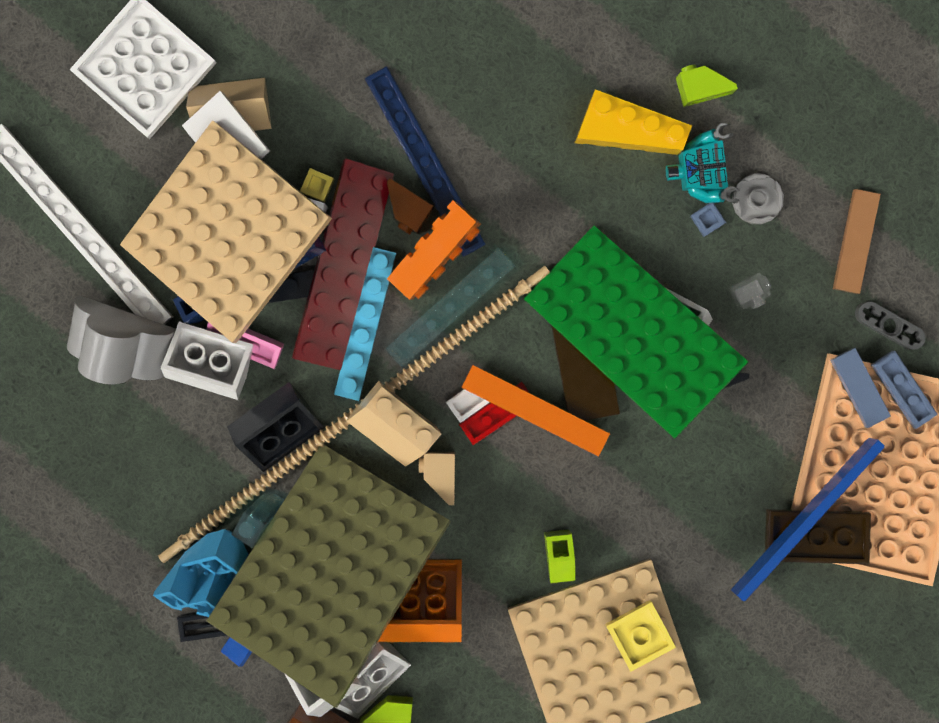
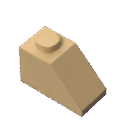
M426 452L424 457L419 458V473H424V480L448 505H454L455 452Z

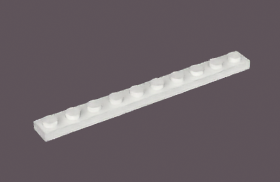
M1 124L0 162L135 315L164 325L173 318L172 314L8 128Z

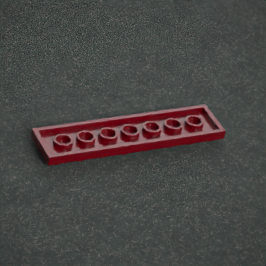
M349 159L343 160L329 214L332 220L326 226L322 240L326 251L318 256L292 356L293 359L337 370L342 369L373 247L376 245L389 195L387 181L389 178L393 180V173Z

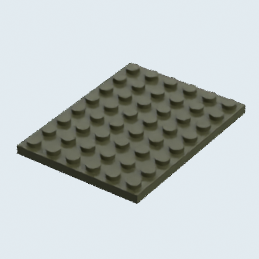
M319 446L318 451L311 458L210 614L207 622L337 708L451 521L327 446Z

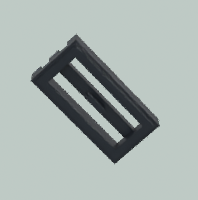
M197 613L177 617L180 642L227 635L220 630L185 635L186 630L213 627V625L208 622L184 625L185 621L209 618Z

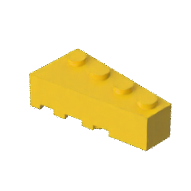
M595 89L575 143L678 155L685 147L692 125Z

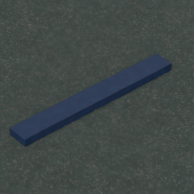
M386 66L366 77V83L440 216L450 212L447 206L452 200L465 208L388 67ZM480 233L471 242L467 240L460 247L463 249L461 253L463 257L486 245Z

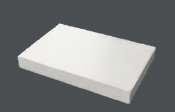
M221 91L182 125L196 143L213 120L260 159L270 152L264 142Z

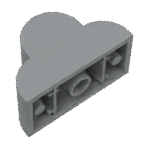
M78 296L75 300L67 350L79 359V372L92 381L103 384H120L128 381L131 377L141 380H156L164 377L161 366L176 329L98 301Z

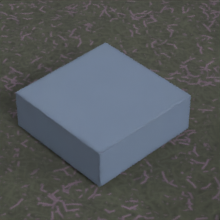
M709 203L690 215L703 237L726 223L714 203Z

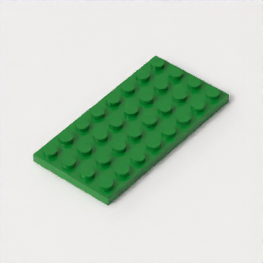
M593 226L524 298L537 313L674 439L688 427L749 362L596 226Z

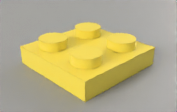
M651 600L605 624L630 672L676 648Z

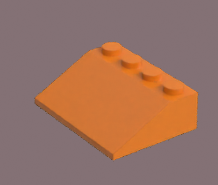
M427 560L378 642H462V560Z

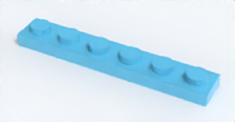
M373 247L334 395L360 401L390 282L387 278L392 273L397 254L395 252Z

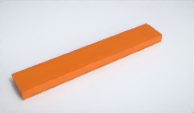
M472 365L461 387L598 457L610 433Z

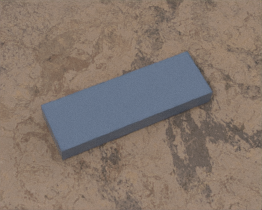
M851 348L830 360L865 428H870L891 417L856 348Z
M896 351L889 352L871 364L914 429L919 428L938 415Z

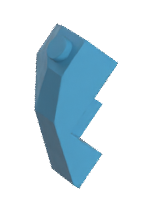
M226 529L206 534L184 552L154 591L153 596L173 609L182 611V608L189 607L197 609L198 615L209 617L249 556L243 542Z

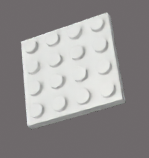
M130 0L70 70L147 138L151 139L186 99L188 92L200 83L217 62L147 0Z

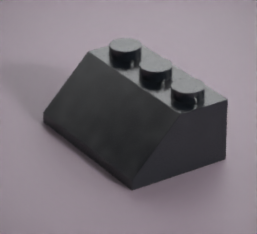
M290 382L227 426L235 446L262 472L325 428L302 395Z

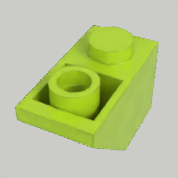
M569 529L544 532L550 583L575 581V556L572 533Z
M388 695L360 719V723H411L413 697Z

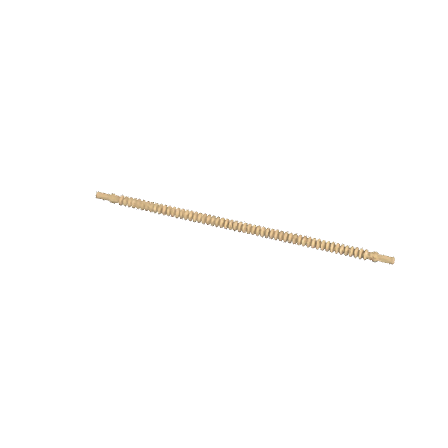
M543 266L526 280H520L513 290L508 289V294L503 293L501 299L497 297L496 303L491 302L490 307L485 306L484 312L480 310L478 316L473 315V320L468 319L466 325L461 324V329L456 328V333H450L449 338L444 337V342L441 343L439 341L437 347L432 346V351L429 352L427 350L425 356L420 355L421 359H415L413 365L408 364V369L403 368L401 374L397 372L396 378L391 377L389 383L385 381V386L394 393L396 389L401 390V385L404 384L406 386L408 380L413 381V376L418 377L420 371L425 372L424 368H430V364L432 362L436 363L437 358L442 359V354L448 355V350H454V345L460 346L459 342L461 340L466 341V336L472 337L471 333L473 331L477 333L478 327L483 328L485 322L487 324L490 323V318L495 319L496 314L501 315V310L504 309L506 311L508 305L513 306V301L518 302L520 296L530 293L532 291L531 288L546 277L550 271L546 266ZM356 403L354 409L349 408V413L344 412V416L342 418L338 417L337 422L332 421V426L329 427L327 425L325 431L320 430V435L314 434L313 440L308 439L309 443H303L301 449L296 448L297 452H291L289 458L285 456L284 462L279 461L278 466L273 465L272 471L267 470L266 475L261 474V479L256 478L254 484L249 483V488L244 487L242 493L237 492V497L232 496L231 501H225L226 505H220V510L215 509L213 515L208 514V519L202 518V523H196V528L190 527L189 533L180 535L177 542L158 555L161 562L165 563L181 550L190 548L196 539H201V535L205 536L207 531H213V526L218 527V522L223 523L225 517L230 518V513L236 514L237 508L242 509V504L248 505V500H254V495L259 496L260 491L265 492L266 486L271 487L272 482L277 483L278 477L283 478L284 473L289 474V469L294 470L296 464L301 465V460L306 461L308 455L313 456L312 452L318 451L319 446L324 447L325 442L330 443V438L333 437L335 439L337 433L342 434V429L348 430L349 423L346 420L359 404Z

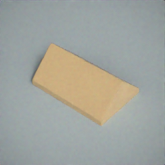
M265 78L200 85L188 92L186 107L190 118L221 91L254 131L272 129Z

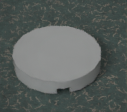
M752 174L743 178L736 185V188L740 191H733L732 199H739L738 203H732L735 213L743 221L750 224L761 225L772 221L783 207L784 194L781 186L766 174Z

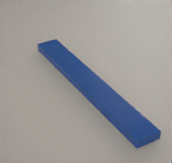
M868 438L733 586L731 591L742 601H746L876 458L885 445L877 439Z

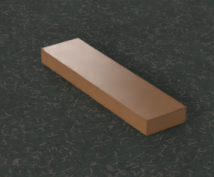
M858 189L853 190L833 285L835 290L860 294L881 194Z

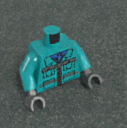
M721 123L716 129L699 134L687 143L684 151L678 155L679 164L666 165L667 181L681 179L682 191H688L691 197L704 203L724 202L725 200L734 204L738 203L739 199L730 198V194L733 191L740 190L734 186L728 187L723 140L718 141L719 138L729 139L733 136V133L723 134V128L731 124Z

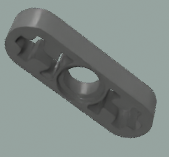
M863 302L857 306L855 317L859 323L903 348L915 350L922 347L925 343V333L922 329L874 302ZM871 307L873 315L878 317L883 313V316L879 320L874 318L865 319L866 314L863 312V309ZM889 318L894 320L896 328L892 333L886 332L883 327L885 320ZM902 331L907 334H913L915 332L916 334L914 337L917 339V342H912L909 344L910 339L904 335L899 334Z

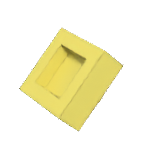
M310 168L300 192L325 203L335 179Z

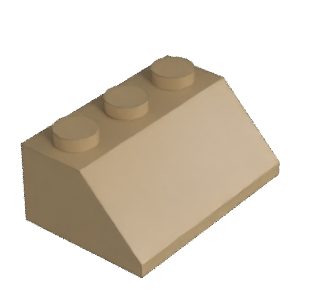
M380 381L376 383L346 420L405 467L423 456L441 435L437 426Z

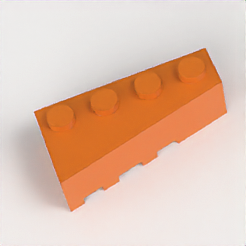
M454 200L447 206L450 212L443 214L441 217L439 216L432 224L431 229L433 232L422 236L414 247L416 251L413 254L411 252L408 253L387 278L409 300L415 297L420 299L429 289L426 285L432 278L437 280L445 272L446 269L443 266L448 260L454 261L463 251L460 247L467 240L471 242L480 233L478 227L481 223Z

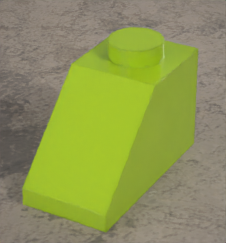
M695 64L686 66L681 69L682 72L676 77L683 107L731 95L738 89L736 83L706 66L698 68Z

